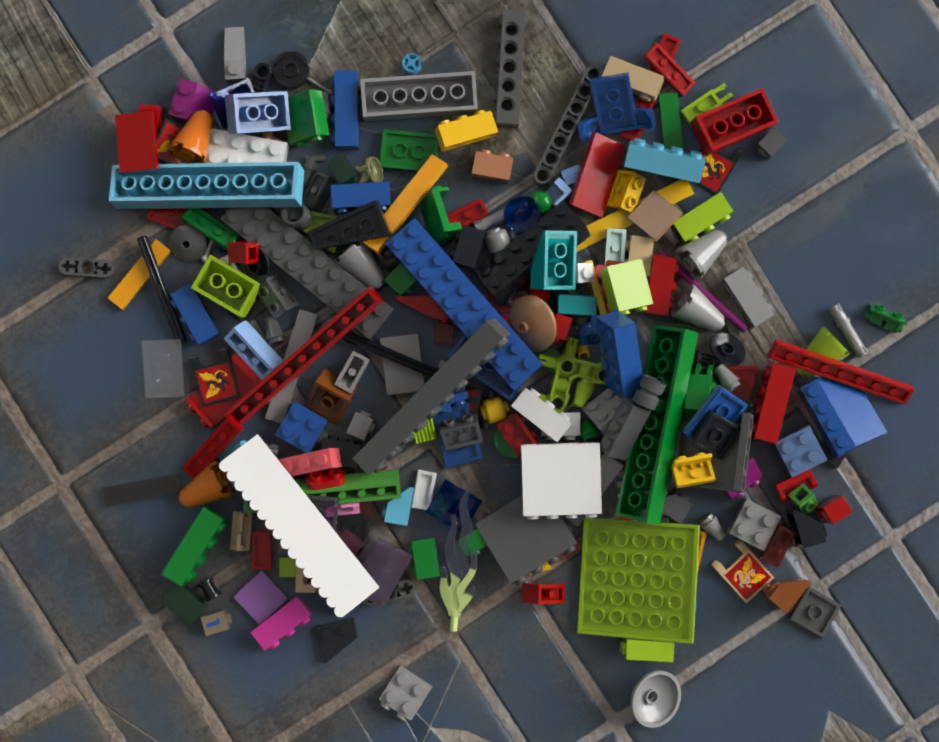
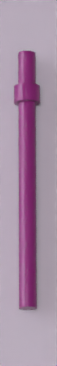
M664 251L659 253V255L668 256ZM679 263L678 275L688 284L695 285L741 332H744L748 327L680 267L681 264Z

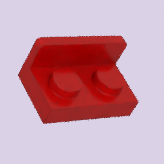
M515 412L496 425V427L517 457L521 456L520 444H538L535 441L538 437L532 429L528 431L525 426L527 421L522 414L517 415Z

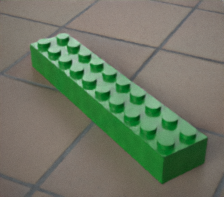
M653 325L644 374L662 381L667 386L662 395L657 396L660 401L656 409L651 410L626 459L615 516L660 525L698 338L697 332L684 328Z

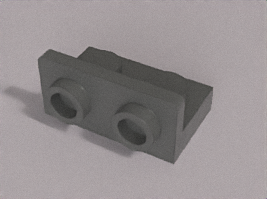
M280 273L267 277L259 286L257 293L274 319L300 305Z
M468 413L462 417L447 418L440 422V433L445 450L483 442L477 414Z

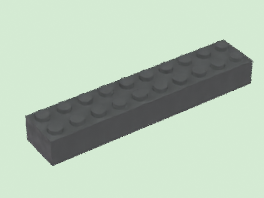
M267 207L229 208L221 217V220L246 241L257 242L258 248L266 254L268 259L337 314L367 289L366 286L325 253L314 249L310 241ZM383 302L354 328L369 340H372L395 310L386 302Z
M495 318L486 321L352 459L368 475L373 472L377 474L380 470H383L390 463L389 461L403 450L401 446L404 447L415 438L413 433L421 431L429 423L427 419L430 420L432 417H435L442 410L440 406L448 404L455 397L453 393L462 390L469 383L467 379H471L482 370L480 365L488 363L496 355L494 351L502 349L509 342L507 338L511 334Z

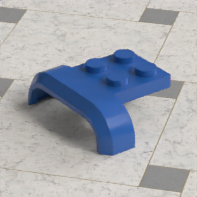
M629 72L592 78L590 80L597 115L585 118L578 123L579 136L585 143L589 142L592 132L605 135L635 129H648L649 132L654 130L656 122L653 109L635 108Z

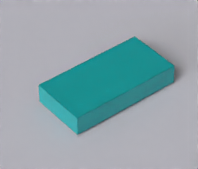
M558 295L557 314L596 315L597 297Z

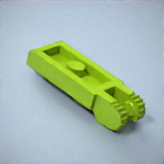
M725 83L714 90L711 89L680 111L690 127V122L696 116L723 105L733 97L732 93L726 94L720 100L716 96L717 93L727 87Z

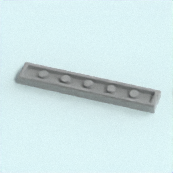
M299 309L283 361L312 337L318 318L317 314ZM299 377L270 401L265 419L282 424L288 413Z

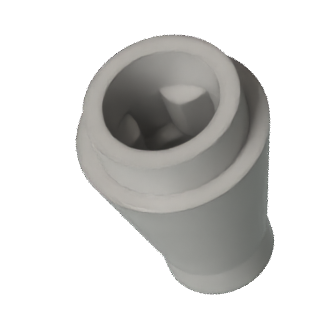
M721 364L714 370L722 387L729 392L734 391L741 385L740 379L726 368L724 364Z
M709 512L700 518V527L714 537L716 541H720L726 536L716 515Z

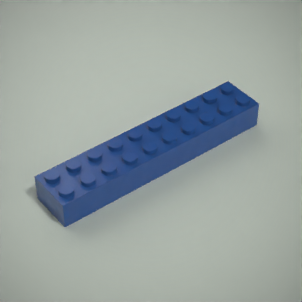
M415 218L385 243L390 252L467 340L486 321L495 318L511 334L507 338L509 342L502 349L494 351L496 355L488 364L512 391L543 366L542 362Z

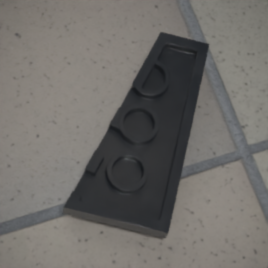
M374 200L308 231L316 250L392 236L378 200Z

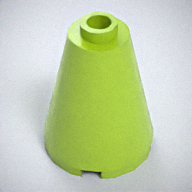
M825 326L818 331L806 348V350L838 361L850 354ZM796 368L798 373L803 378L805 376L810 378L811 376L815 375L813 373Z

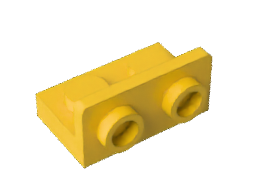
M618 170L607 206L632 213L636 209L646 178L634 171Z

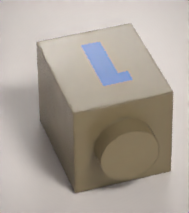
M226 609L201 617L205 635L209 636L231 628L232 618L230 613H226Z

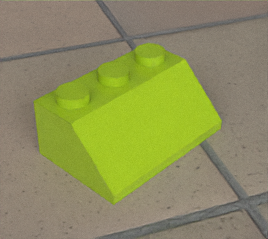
M210 254L191 288L239 317L245 318L255 302L260 283Z

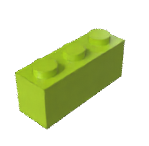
M720 192L677 219L672 226L682 244L689 243L699 238L697 235L704 231L706 234L715 228L713 225L718 221L722 224L730 219L729 214L733 210Z

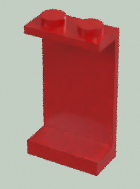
M237 353L231 357V364L240 397L204 407L199 391L185 399L188 403L186 405L193 414L197 412L201 417L199 421L206 428L208 426L215 428L226 417L224 414L262 381Z

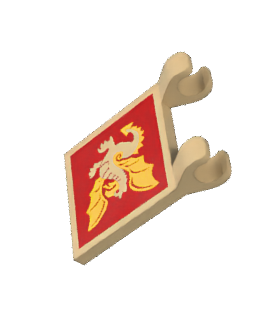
M737 540L734 546L742 555L727 569L717 560L711 565L745 603H748L774 577L748 549L744 542Z

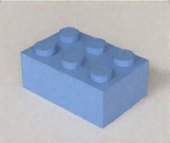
M287 91L225 95L228 134L291 130Z

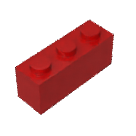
M652 254L648 285L653 304L647 306L648 310H645V313L668 316V312L672 311L673 300H670L671 293L675 292L676 281H673L674 274H678L679 262H677L676 257Z

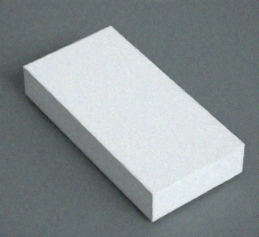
M424 470L417 471L411 504L412 508L430 511L437 473Z

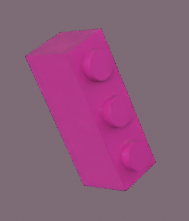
M298 595L250 633L264 651L268 648L272 651L280 644L279 639L283 636L287 639L296 632L293 628L299 624L303 626L311 620L309 616L312 612Z

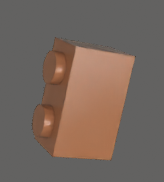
M480 149V152L476 151L472 177L509 183L513 158L507 153L495 155L491 154L489 150Z

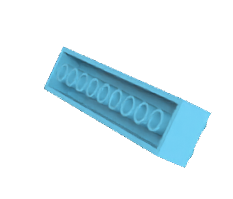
M299 162L159 164L158 170L120 173L119 165H112L109 202L116 209L301 207L304 169Z

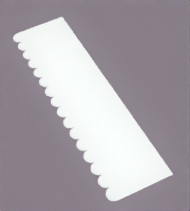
M258 434L220 462V470L223 472L228 471V480L236 481L234 484L235 489L243 491V499L250 501L251 509L258 510L257 516L259 519L266 520V528L273 530L274 538L281 539L280 545L282 548L289 549V557L296 559L298 568H304V576L312 578V586L319 588L320 596L327 598L326 602L329 607H335L334 613L337 617L345 616L380 588Z

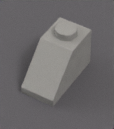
M352 351L334 385L352 394L371 362L370 359Z

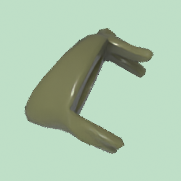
M367 157L365 162L355 167L361 173L359 183L383 181V169L376 157Z

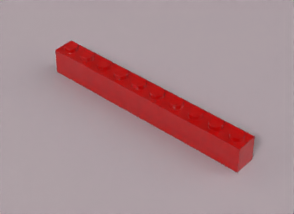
M368 287L224 415L226 417L231 415L243 426L380 306L384 300L373 287Z

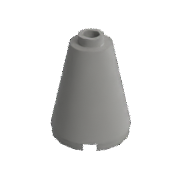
M713 230L679 247L674 253H677L675 257L681 264L680 267L687 273L693 274L692 277L695 280H700L727 245V236L721 230Z
M363 242L350 244L342 251V255L336 256L333 259L367 288L373 287L376 290L384 284L382 280L385 277L371 249L365 246Z
M693 284L687 285L677 297L679 299L677 305L673 303L670 315L676 319L712 332L720 331L725 325L723 314Z

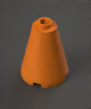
M200 110L192 115L170 144L169 151L173 150V156L188 164H192V161L205 163L213 123L211 114L205 110Z
M214 461L180 491L179 501L182 506L192 508L225 499L234 494V492H231V489L234 487L231 481L228 480L226 472L220 470L219 462Z

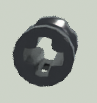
M213 577L197 585L205 594L206 602L222 594L213 583Z

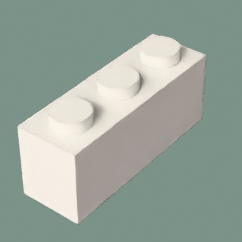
M532 387L530 390L525 388L511 406L558 442L572 425L569 422L571 418L564 412L557 413L554 410L556 406L550 401L546 400L544 402L538 398L541 394Z

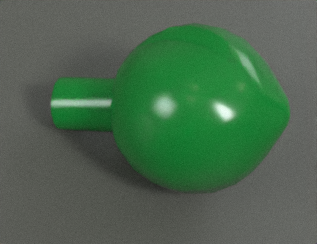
M536 191L531 193L529 198L531 211L536 214L545 215L551 211L552 201L546 192Z

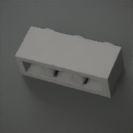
M743 266L721 281L738 308L742 310L743 316L750 327L755 328L774 316V308L769 301L766 302L762 295L764 293L761 287L754 284L752 280L753 275L750 270L745 269Z

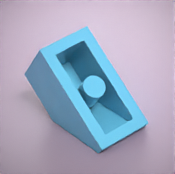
M410 487L402 492L401 498L392 499L387 503V506H383L381 517L385 518L384 522L408 525L414 487Z

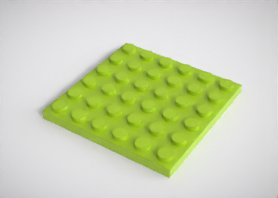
M585 517L577 633L693 644L700 525L660 522V525L635 520Z

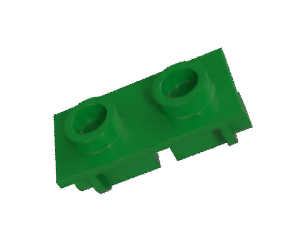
M869 304L871 312L867 311L865 315L867 321L878 326L881 325L883 320L886 321L883 328L894 333H901L903 329L901 324H907L904 315L896 311L891 313L880 304Z

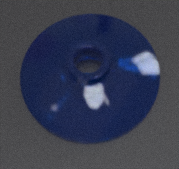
M528 196L513 198L507 203L503 212V218L508 228L519 233H523L541 219L542 215L538 202ZM519 210H525L523 214L518 213Z

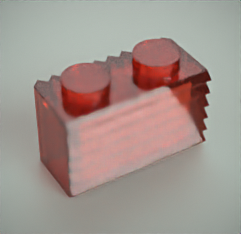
M777 525L765 551L760 552L759 559L774 567H779L796 533L782 525Z

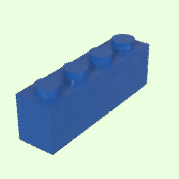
M334 70V76H331V88H335V95H331V106L335 107V114H331V125H335V133H331V142L335 144L336 150H359L358 71Z

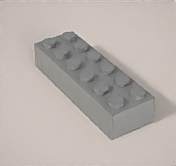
M475 71L360 79L364 122L474 114L478 111Z

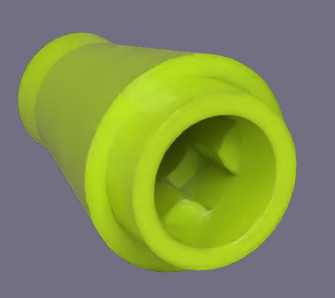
M581 378L580 382H577L572 404L583 408L595 390V383Z

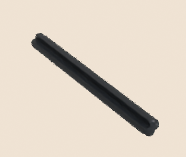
M141 236L137 238V242L177 345L186 342V337L176 311L170 302L171 298L147 236Z
M349 332L342 338L346 342L429 377H432L439 370L352 332Z

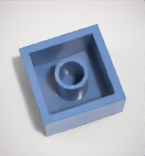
M810 424L778 439L777 444H775L792 477L827 461V457Z

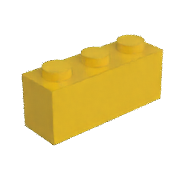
M485 110L477 111L470 117H467V115L459 116L456 118V121H442L438 123L439 125L434 130L441 152L495 137L498 133L492 111L485 112Z

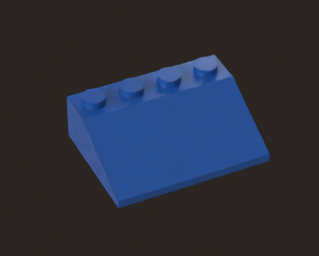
M821 377L802 386L798 391L800 398L835 459L887 433L863 390Z

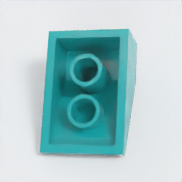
M543 230L531 268V289L576 290L577 231Z

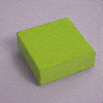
M280 557L279 577H296V559Z

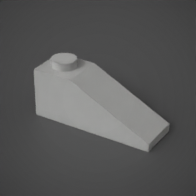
M244 27L225 28L224 67L225 80L228 85L247 83Z

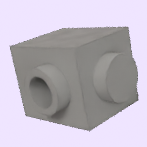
M363 410L360 413L355 412L346 433L365 441L368 434L372 435L376 426L373 424L374 420L371 419L372 414Z

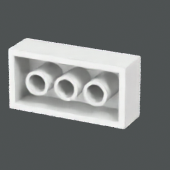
M212 128L205 163L286 162L289 145L287 142L245 134H228V131Z

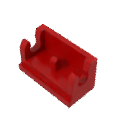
M809 469L794 477L790 476L774 484L773 487L781 503L784 504L791 500L788 494L802 483L810 490L816 488L818 483L812 470Z

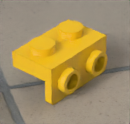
M701 452L693 457L679 456L675 458L671 465L676 489L714 482L716 478L711 464L712 454Z

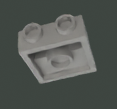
M400 665L380 695V705L387 710L392 708L397 711L396 716L403 721L407 719L411 721L433 686Z

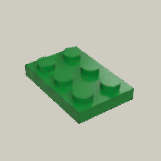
M383 129L380 155L382 168L418 172L432 154L438 158L439 143L436 134Z

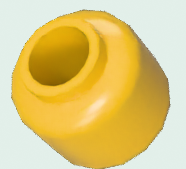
M499 396L484 400L483 406H480L484 421L487 420L490 424L505 420L507 417L506 413L510 412L507 401L503 402Z

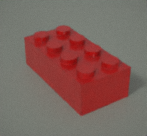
M763 88L696 116L690 122V125L707 157L772 129L779 121Z
M777 363L768 364L766 368L763 367L760 376L763 379L762 385L758 386L756 391V397H758L757 404L753 405L751 414L754 416L751 440L766 444H777L796 368Z

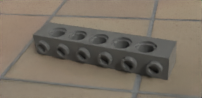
M503 10V15L499 16L498 27H502L501 35H497V46H501L500 53H496V65H499V72H495V83L498 84V91H494V102H497V110L493 109V117L497 127H519L526 11ZM508 28H513L516 30V33L514 35H508L506 33V30ZM513 47L515 52L508 54L505 52V48ZM510 65L514 68V71L507 73L503 68ZM505 84H510L513 89L506 92L502 87ZM503 103H510L512 108L506 111L502 109L501 105Z

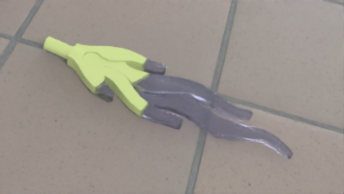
M469 489L462 496L459 505L462 524L460 538L456 543L455 536L458 520L456 515L452 514V524L445 542L444 552L451 575V585L448 582L446 566H441L440 594L448 610V616H451L449 630L453 632L457 631L458 617L461 616L462 610L470 602L475 591V586L472 585L468 592L465 593L466 587L473 579L477 570L476 548H473L471 551V564L469 565L468 545L473 533V525L467 509Z

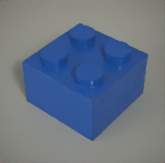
M294 401L275 435L302 451L309 453L313 451L329 420Z

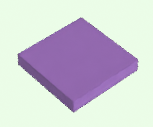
M263 570L234 596L259 625L288 599L285 593Z

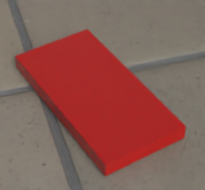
M592 132L569 205L598 218H603L626 146L599 133Z

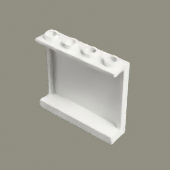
M599 442L520 444L523 516L533 520L539 519V516H546V519H557L558 515H566V518H578L579 514H585V517L593 518L597 517V514H602Z

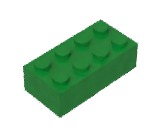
M209 506L203 507L162 572V575L181 587L192 583L198 574L195 571L200 566L202 567L208 558L206 556L207 552L213 550L216 546L218 534H223L226 530L228 518Z

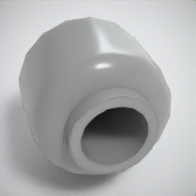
M500 227L486 231L484 237L485 245L490 254L498 253L511 242L507 231L500 229Z

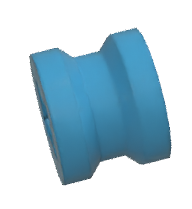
M409 53L403 57L402 66L404 72L408 75L419 73L421 70V60L418 55Z

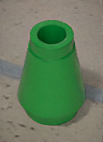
M581 420V442H599L600 436L590 420Z

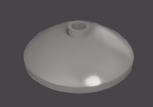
M655 670L644 675L635 685L631 695L630 706L635 720L649 728L660 727L670 721L680 705V684L674 675L664 670Z

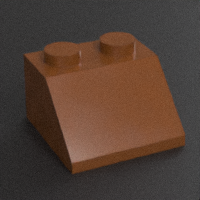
M324 369L316 380L305 407L338 425L353 400L358 387H355L352 394L334 385L339 376Z
M803 578L775 580L772 583L769 582L764 587V594L762 596L779 610L788 613L811 582Z

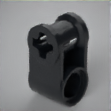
M259 63L255 66L245 93L268 92L273 78L269 65ZM267 69V76L260 77V70Z
M697 350L693 374H695L696 364H701L702 370L700 374L707 375L708 365H713L714 370L716 358L713 355L701 353V350Z

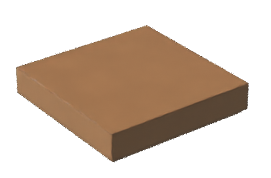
M653 190L628 216V220L657 242L682 215V212Z

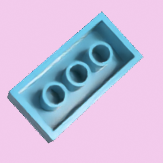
M634 138V141H629L624 167L700 183L706 161L701 152L690 150V153L683 152V148L672 146L671 149L664 148V144L653 142L652 145L646 144V140Z

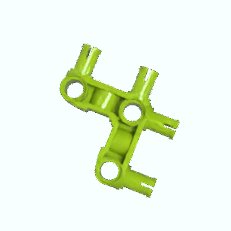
M567 337L564 353L559 356L552 357L542 353L538 356V358L546 360L541 361L543 366L553 368L554 371L549 393L547 395L540 393L541 395L538 398L544 402L548 400L551 403L554 399L560 398L561 406L554 408L556 412H562L566 408L570 397L568 393L571 381L574 378L580 377L596 384H605L604 380L599 379L600 371L604 370L601 362L597 364L576 358L575 353L579 339ZM564 361H569L571 364V368L568 371L562 370V363Z

